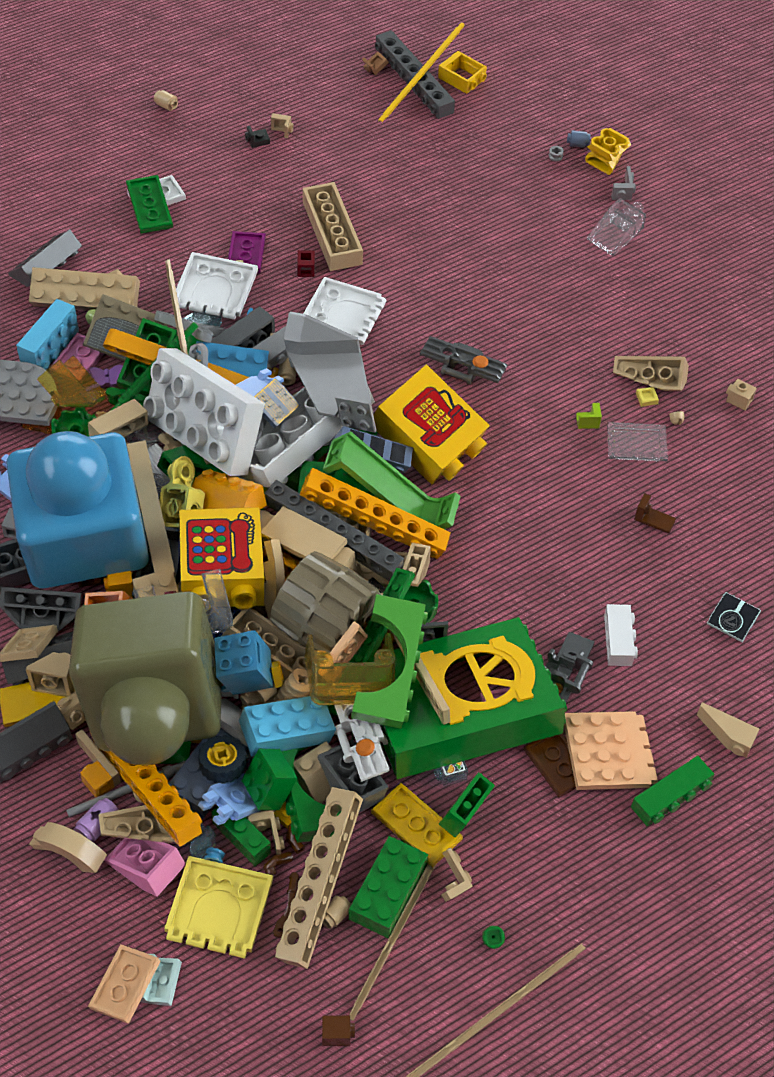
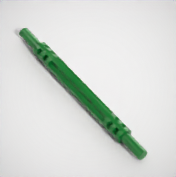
M195 322L184 331L186 343L187 339L199 327ZM178 336L167 348L181 349ZM152 364L121 395L111 410L133 400L152 380Z

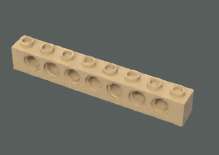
M332 787L330 794L326 798V806L323 814L320 816L319 827L316 835L313 837L310 854L305 860L303 875L298 881L296 896L291 902V911L284 923L281 940L276 947L275 957L286 964L308 969L363 801L354 791ZM306 915V919L301 922L302 918ZM299 937L298 942L294 944L296 938Z

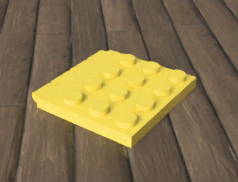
M188 856L164 928L165 932H168L166 940L182 943L184 937H187L186 945L204 949L205 943L209 942L207 950L223 954L226 953L227 947H230L229 955L245 959L247 952L252 953L273 882V875Z

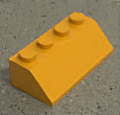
M211 469L203 471L202 474L194 479L192 484L193 488L201 489L205 493L203 509H262L267 505L263 485Z

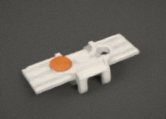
M359 686L335 694L331 698L341 723L335 726L336 731L334 734L338 736L344 753V762H355L362 782L390 770L379 743L382 742L383 745L388 744L387 737L382 732L380 724L348 718V715L353 710L356 692H361ZM353 731L357 742L352 747H350L346 733Z

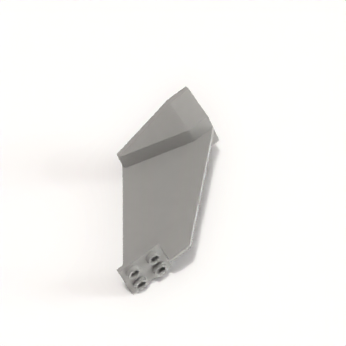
M290 312L284 336L290 366L295 368L318 414L336 418L339 413L342 426L375 433L377 429L358 337L309 315Z

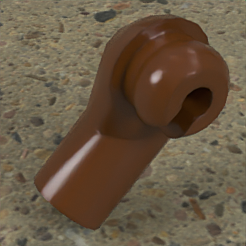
M290 823L286 840L296 854H299L305 849V846L302 842L297 843L295 835L291 832Z
M285 852L273 856L263 866L265 874L276 875L277 870L275 867L292 862V853Z

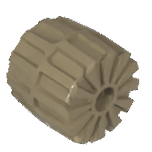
M314 551L304 557L287 577L272 606L270 620L297 643L326 659L354 621L361 628L366 629L372 616L376 594L381 595V593L353 570L322 553Z

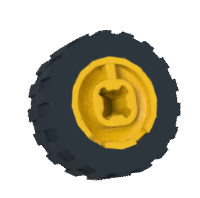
M218 735L214 738H209L199 749V768L207 780L224 784L226 782H233L244 773L247 765L246 751L241 741L235 739V737Z

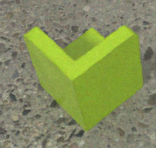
M592 403L591 412L576 413L578 429L600 428L602 418L600 403Z

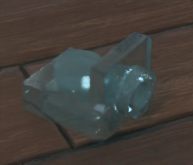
M202 823L200 824L202 830L201 837L195 838L189 847L192 857L202 858L206 854L207 848L216 846L215 832L210 826L207 825L205 827Z

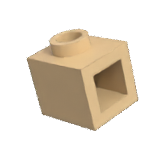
M737 379L734 384L729 385L726 394H728L726 402L746 411L754 398L757 388Z

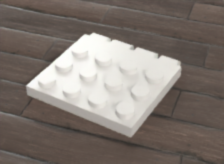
M192 252L176 288L179 308L187 309L189 306V310L203 313L206 309V314L220 317L221 313H223L222 317L235 320L236 316L240 317L257 275L258 266Z
M324 277L303 314L358 337L359 345H364L387 300L381 297L382 294Z

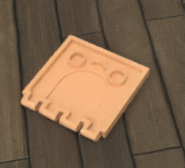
M636 712L565 713L566 724H564L576 790L650 788L651 784L658 782L656 770L653 767L654 761L651 749H649L650 743L647 731H645L646 725L643 715H636Z

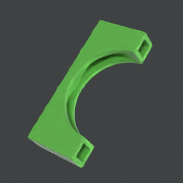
M376 594L371 621L385 626L398 638L405 657L404 670L394 683L382 690L356 692L351 715L352 719L399 729L402 728L403 722H408L410 710H407L406 706L407 702L411 703L413 690H410L411 682L415 683L417 670L413 669L414 664L419 663L421 651L417 650L418 643L422 644L424 631H421L422 624L426 625L428 612H424L426 604Z

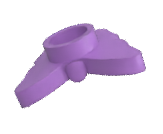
M116 365L110 370L91 367L89 371L99 388L116 387L123 365Z

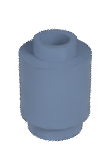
M571 130V133L567 135V143H570L571 147L585 148V146L590 144L591 134L584 131Z

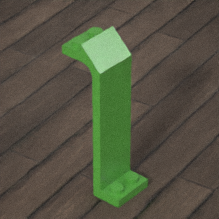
M351 431L332 440L323 466L325 472L331 473L342 468L377 498L444 530L453 526L460 500V495L456 492L442 498H432L426 495Z

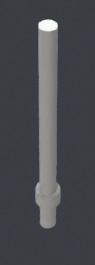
M186 761L173 766H165L159 773L162 772L167 779L174 777V774L179 771ZM127 784L66 810L69 818L91 809L99 800L104 798L113 800L133 792V790Z

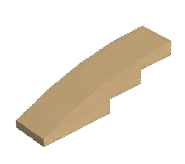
M279 539L264 541L269 560L263 563L266 583H264V603L269 621H271L270 612L276 596L285 583L284 561Z

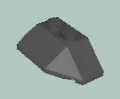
M1 587L0 608L19 628L23 629L56 625L57 630L61 631L75 618L76 611L80 608L81 593Z

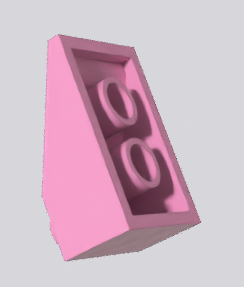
M124 838L104 859L108 865L139 888L155 896H158L186 865L177 848L170 844Z

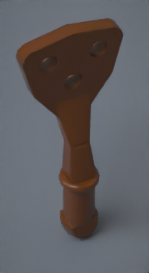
M292 872L289 875L288 905L285 913L277 920L273 930V935L278 938L282 937L284 923L291 911V902L297 893L299 880L297 872Z

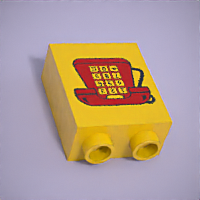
M427 364L379 405L374 413L377 432L384 439L413 447L411 465L431 485L442 475L450 481L464 467V464L459 459L465 453L471 459H474L488 444L481 437L490 425Z

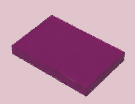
M232 231L228 260H243V263L257 265V273H261L266 233Z

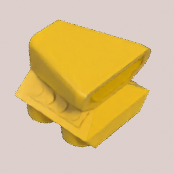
M611 128L602 129L600 136L593 137L591 143L587 146L591 152L586 155L585 161L610 175L622 153L631 146L630 140Z

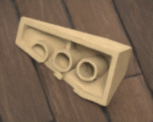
M615 356L613 373L663 391H682L687 382L689 365L685 357Z
M146 805L98 814L101 836L166 843L175 842L148 810Z

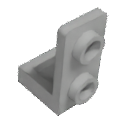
M630 166L626 167L625 183H613L612 200H631L632 193H635L634 173L631 172Z

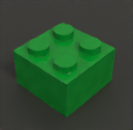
M259 748L241 781L258 810H280L298 778L280 749Z

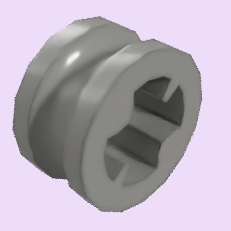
M552 146L549 150V159L552 161L562 160L563 148Z

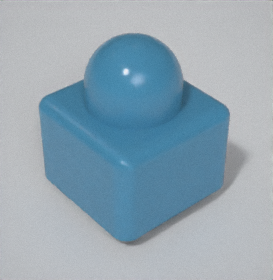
M72 431L57 432L42 439L35 447L16 450L8 456L6 465L16 539L30 581L35 587L49 588L104 577L108 574L139 570L147 565L149 553L126 440L121 434L110 432L88 437Z

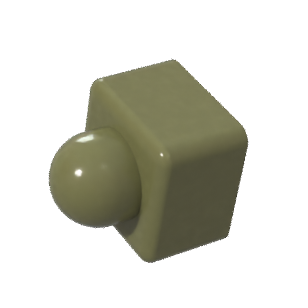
M180 592L90 604L77 609L69 675L94 743L99 749L111 751L127 763L148 766L158 764L170 758L179 750L183 742L209 739L219 733L221 728L222 683L216 677L215 642L203 600L198 594Z

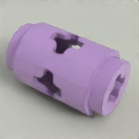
M108 798L99 800L76 823L74 831L94 842L101 835L98 814L119 810L118 807Z

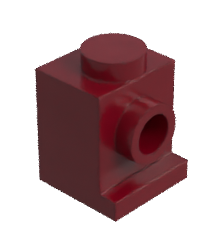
M298 250V277L315 276V250Z

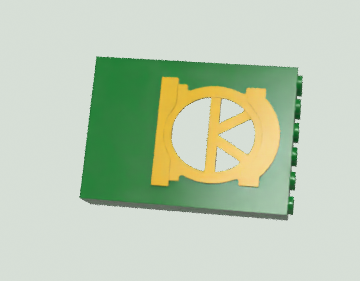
M517 617L422 642V644L418 643L417 650L421 651L420 658L450 709L449 723L443 724L440 721L416 678L415 683L411 682L410 690H413L411 703L407 702L406 709L410 710L408 722H403L401 729L380 725L382 732L388 740V744L383 745L396 779L562 734L564 724H566L565 711H567V705L565 700L560 698L558 686L556 683L553 684L549 669L544 667L542 655L537 653L535 642L533 639H530L526 624H523L520 618ZM400 648L374 656L360 684L362 692L382 690L398 679L404 670L405 657ZM493 654L494 657L480 669L475 658ZM467 660L486 700L485 702L466 701L449 691L444 677L446 670L451 664ZM502 660H506L511 665L515 678L514 680L487 677L486 675ZM487 684L510 687V689L504 695L494 699Z

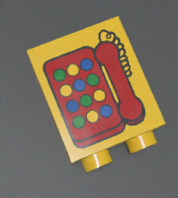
M260 508L179 510L181 592L198 594L203 600L205 610H209L212 607L249 609L253 606H263L264 566Z

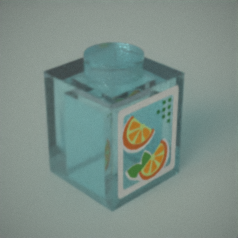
M465 761L436 768L434 773L437 781L441 780L442 786L445 787L467 781L468 769Z

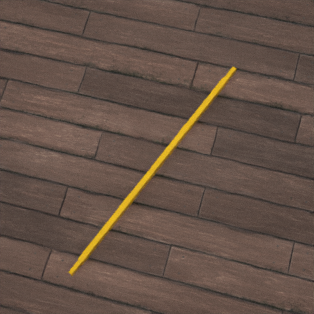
M460 23L384 111L378 122H383L460 33L465 25L464 23Z

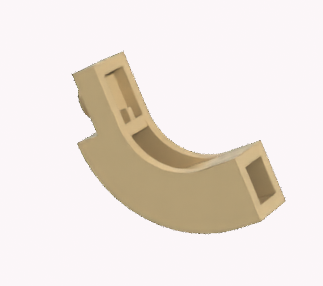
M47 822L45 826H40L29 843L34 849L53 851L64 856L83 872L96 873L107 856L100 847L88 838L70 828L52 822Z

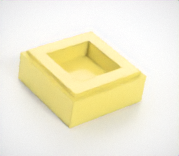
M654 387L636 390L641 407L658 404L659 399Z

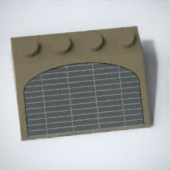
M103 294L83 346L125 361V356L111 352L103 347L110 328L136 336L143 318L167 327L168 324L156 321L154 319L155 314Z

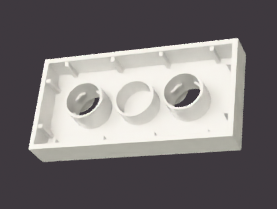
M159 348L157 360L151 366L152 383L149 396L145 398L143 407L148 411V420L227 475H248L265 403L179 349Z
M305 387L293 396L300 404L295 411L275 429L268 421L266 422L256 448H254L248 475H239L237 477L253 481L267 488L275 480L285 485L288 481L287 476L297 467H302L304 461H313V454L322 446L330 445V441L343 427L339 413L336 418L319 415ZM368 387L369 395H370V400H371V405H372L375 401H374L373 396H372V394H371V391H370V389H369V387Z

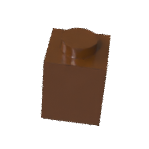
M350 1015L322 1016V1046H350V1038H355V1023H350Z

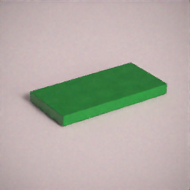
M154 175L126 180V186L140 234L173 228V222L159 176Z

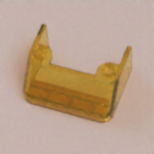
M74 355L64 364L59 359L37 378L40 384L52 396L51 400L56 406L94 407L108 398L106 392Z
M386 633L383 649L376 651L374 662L333 663V657L329 652L314 650L312 634L308 635L304 657L310 697L314 703L318 705L354 704L356 692L379 691L395 682V653L391 633Z

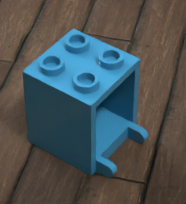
M255 630L214 638L216 677L224 685L221 687L222 692H231L233 695L273 688L271 649Z

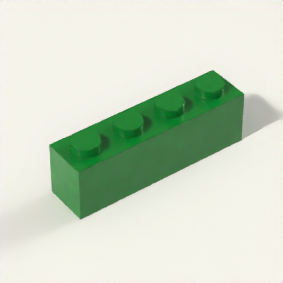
M697 755L633 799L631 809L646 826L652 823L657 824L665 817V814L675 812L681 806V803L684 801L690 802L694 799L697 792L700 790L706 791L710 788L714 773Z

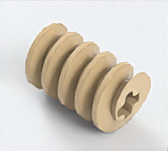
M294 669L293 673L285 680L283 687L279 688L278 693L273 696V701L306 697L314 687L312 675L304 669Z

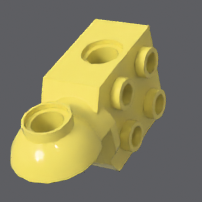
M186 456L177 458L169 465L167 474L170 482L161 488L159 502L165 527L180 528L179 510L203 509L205 493L201 489L191 487L195 476V468L191 459Z

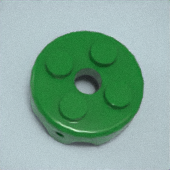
M81 405L76 406L73 411L63 410L58 420L55 418L51 420L52 434L80 430L79 433L89 437L88 422L95 419L96 416L95 414L90 415Z
M422 580L418 587L410 586L403 600L426 604L424 611L428 612L426 623L431 622L437 614L438 595L433 592L428 580Z

